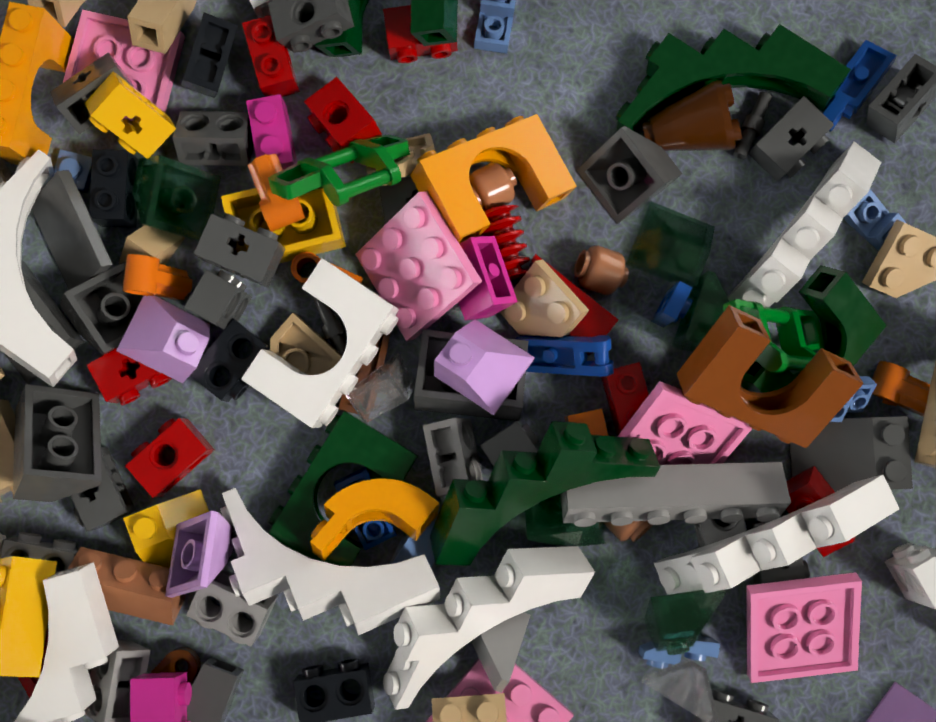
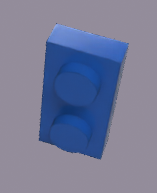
M681 281L666 291L651 322L664 328L672 322L676 323L679 318L683 319L693 301L688 298L693 287Z

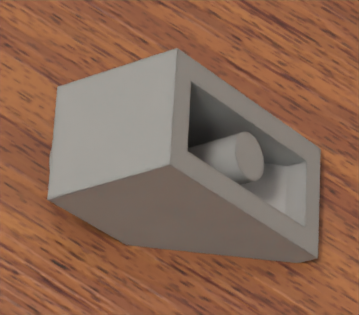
M523 612L509 618L473 639L474 649L493 689L497 692L502 693L510 681L531 616Z

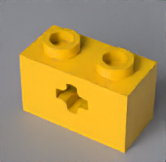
M114 71L85 102L90 114L88 118L90 122L100 131L107 133L110 130L118 136L119 139L117 141L133 155L139 152L149 159L176 130L172 120L165 112Z

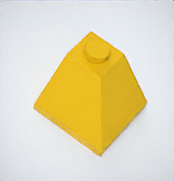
M199 489L124 517L123 520L135 552L142 561L170 568L177 524L209 512L202 490Z

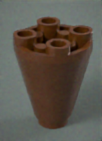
M721 80L713 81L650 116V121L642 122L645 138L658 144L665 151L735 149V141L741 140L742 135L738 118L731 120L729 107H732L734 104L730 83L723 85Z

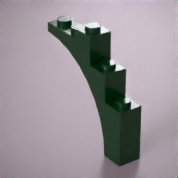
M781 24L778 25L771 35L766 32L755 48L726 29H723L716 39L713 37L708 39L700 53L668 33L661 43L656 41L649 49L645 58L648 60L646 70L648 75L639 84L636 90L638 95L633 102H625L617 113V131L621 127L626 126L637 132L642 126V122L648 121L650 116L716 80H721L723 85L730 83L731 88L748 87L772 90L798 99L804 96L817 109L822 111L841 87L851 69Z
M552 421L537 453L502 450L488 481L452 480L430 534L435 565L470 566L480 548L497 530L518 514L543 500L567 490L599 481L619 478L655 477L661 466L650 440L591 435L588 425L585 423Z

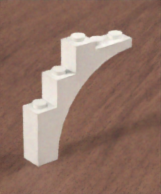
M853 141L832 164L815 191L782 234L729 296L717 307L708 320L715 324L724 312L723 304L734 299L758 302L763 307H770L774 302L777 303L802 278L810 260L835 236L842 219L869 192L882 162Z
M38 150L31 158L26 157L19 163L16 173L7 182L0 183V351L54 387L77 361L74 349L50 329L34 308L26 291L21 269L22 239L27 217L38 194L55 174L51 158L41 150Z
M882 474L854 482L810 505L748 531L694 550L661 559L655 562L654 566L668 596L700 590L710 593L731 589L760 571L790 565L816 548L847 542L899 510V507Z
M236 488L222 493L226 504L225 507L220 508L222 516L234 526L237 537L231 540L238 558L230 561L235 574L229 576V580L236 597L243 595L249 606L284 592L291 612L298 609L304 621L339 605L346 626L354 624L359 636L399 618L405 607L428 605L440 599V587L425 554L399 563L372 567L339 566L310 559L285 547L264 531L247 511Z
M578 546L507 549L494 576L456 578L444 604L405 607L393 632L395 643L399 647L383 678L384 690L390 696L395 710L408 708L420 688L432 674L454 653L480 634L530 609L556 601L581 598L595 571Z
M94 562L58 572L43 580L48 605V645L44 665L32 696L14 722H71L86 714L85 709L97 699L88 669L106 663L108 661L107 656L115 651L119 645Z

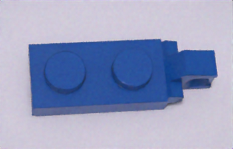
M868 40L864 41L846 65L851 69L848 76L826 105L827 108L823 112L834 124L829 130L830 132L838 124L842 116L850 119L853 114L857 113L893 65L897 55Z

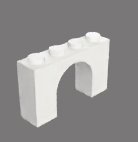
M321 258L302 289L329 306L342 319L346 328L347 343L340 361L327 372L318 375H308L274 352L261 349L241 378L244 382L311 428H320L322 424L327 426L333 420L339 409L335 405L343 394L347 396L353 390L359 379L355 375L363 364L367 366L373 360L379 349L375 345L383 334L389 335L399 319L395 316L399 311L397 307L323 258Z

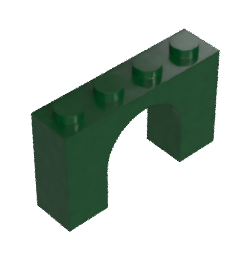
M348 0L354 27L343 31L336 38L325 39L316 43L315 46L329 57L362 54L363 15L369 0ZM411 0V34L424 46L457 42L458 0Z
M820 265L799 291V294L820 320L824 340L823 349L850 361L853 366L887 326L845 271ZM754 361L744 374L741 386L752 392H771L788 385L801 372L792 374L790 370L770 372Z
M344 411L341 416L336 414L328 424L325 432L329 436L323 446L317 444L306 461L310 464V467L305 475H297L290 485L288 493L292 496L285 507L279 505L268 522L272 525V528L268 534L290 549L310 559L339 566H352L363 546L347 535L325 561L312 551L310 544L312 540L311 534L316 526L325 520L319 510L317 500L318 489L322 479L334 467L350 462L364 465L385 479L403 481L419 455L349 412Z

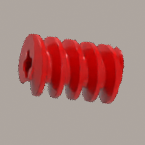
M517 205L497 206L484 211L490 225L480 235V237L495 236L510 281L522 279L528 270L522 269L521 266L530 261V257L519 256L518 253L527 248V243L516 242V238L524 234V230L513 229V225L522 220L521 216L510 214L511 211L519 207Z

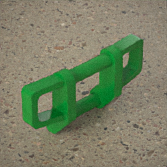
M381 135L365 140L358 139L350 142L346 148L319 158L299 160L296 164L268 177L271 193L290 200L320 187L333 205H344L349 202V198L384 184L392 186L400 183L402 178L401 172L394 159L410 155L408 140L393 135ZM354 160L356 163L376 169L374 173L343 184L333 168Z
M734 299L723 304L724 311L731 305L760 319L769 337L770 333L767 322L776 323L781 349L770 342L755 360L770 372H783L785 370L801 372L817 354L814 351L824 348L819 318L812 310H800L786 306L779 309L763 307L758 302ZM801 322L803 323V326H804L805 335H806V339H807V345H806V343H805V338H804V334H803Z

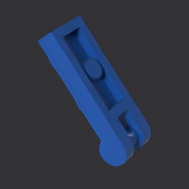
M519 335L515 338L517 340L529 341L528 353L535 357L526 372L597 377L609 376L614 373L613 361L609 359L608 352L612 349L610 336L548 337ZM586 352H594L595 361H587Z

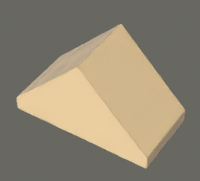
M156 217L126 237L119 264L126 261L128 254H139L160 259V264L166 265L186 236L159 217Z

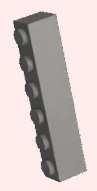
M782 462L660 465L661 467L655 477H626L599 481L560 493L563 523H574L578 527L592 526L596 522H611L615 526H624L631 524L633 521H648L652 525H661L668 523L670 520H684L688 524H697L707 519H721L722 522L733 523L743 518H757L758 521L769 522L779 518L791 504Z

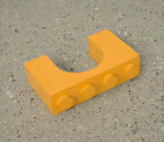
M10 1L0 36V157L11 164L19 165L24 158H31L38 150L48 155L52 137L38 128L34 122L31 110L32 86L39 67L66 72L74 39L45 8Z
M538 114L525 119L523 116L515 117L507 122L505 127L498 130L495 127L487 128L470 141H466L465 138L459 139L442 152L437 153L436 150L428 151L417 159L418 163L410 174L419 192L428 191L459 244L469 237H479L490 225L472 190L469 180L470 166L476 163L496 162L510 168L521 183L536 212L565 199L577 187Z

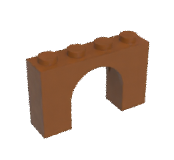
M729 305L677 372L684 397L696 405L702 403L714 408L726 418L734 417L744 421L754 430H765L772 433L784 443L790 444L792 442L807 448L864 384L850 361L821 348L801 373L783 388L771 392L758 393L740 387L744 374L771 342V339L760 319Z

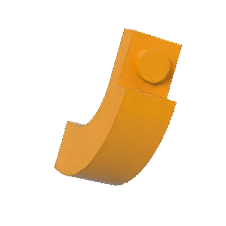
M370 479L352 484L337 492L324 504L326 517L330 520L328 522L326 520L321 521L311 534L312 540L310 541L312 551L325 561L352 529L369 521L391 523L417 541L438 515L439 502L420 488L399 480Z

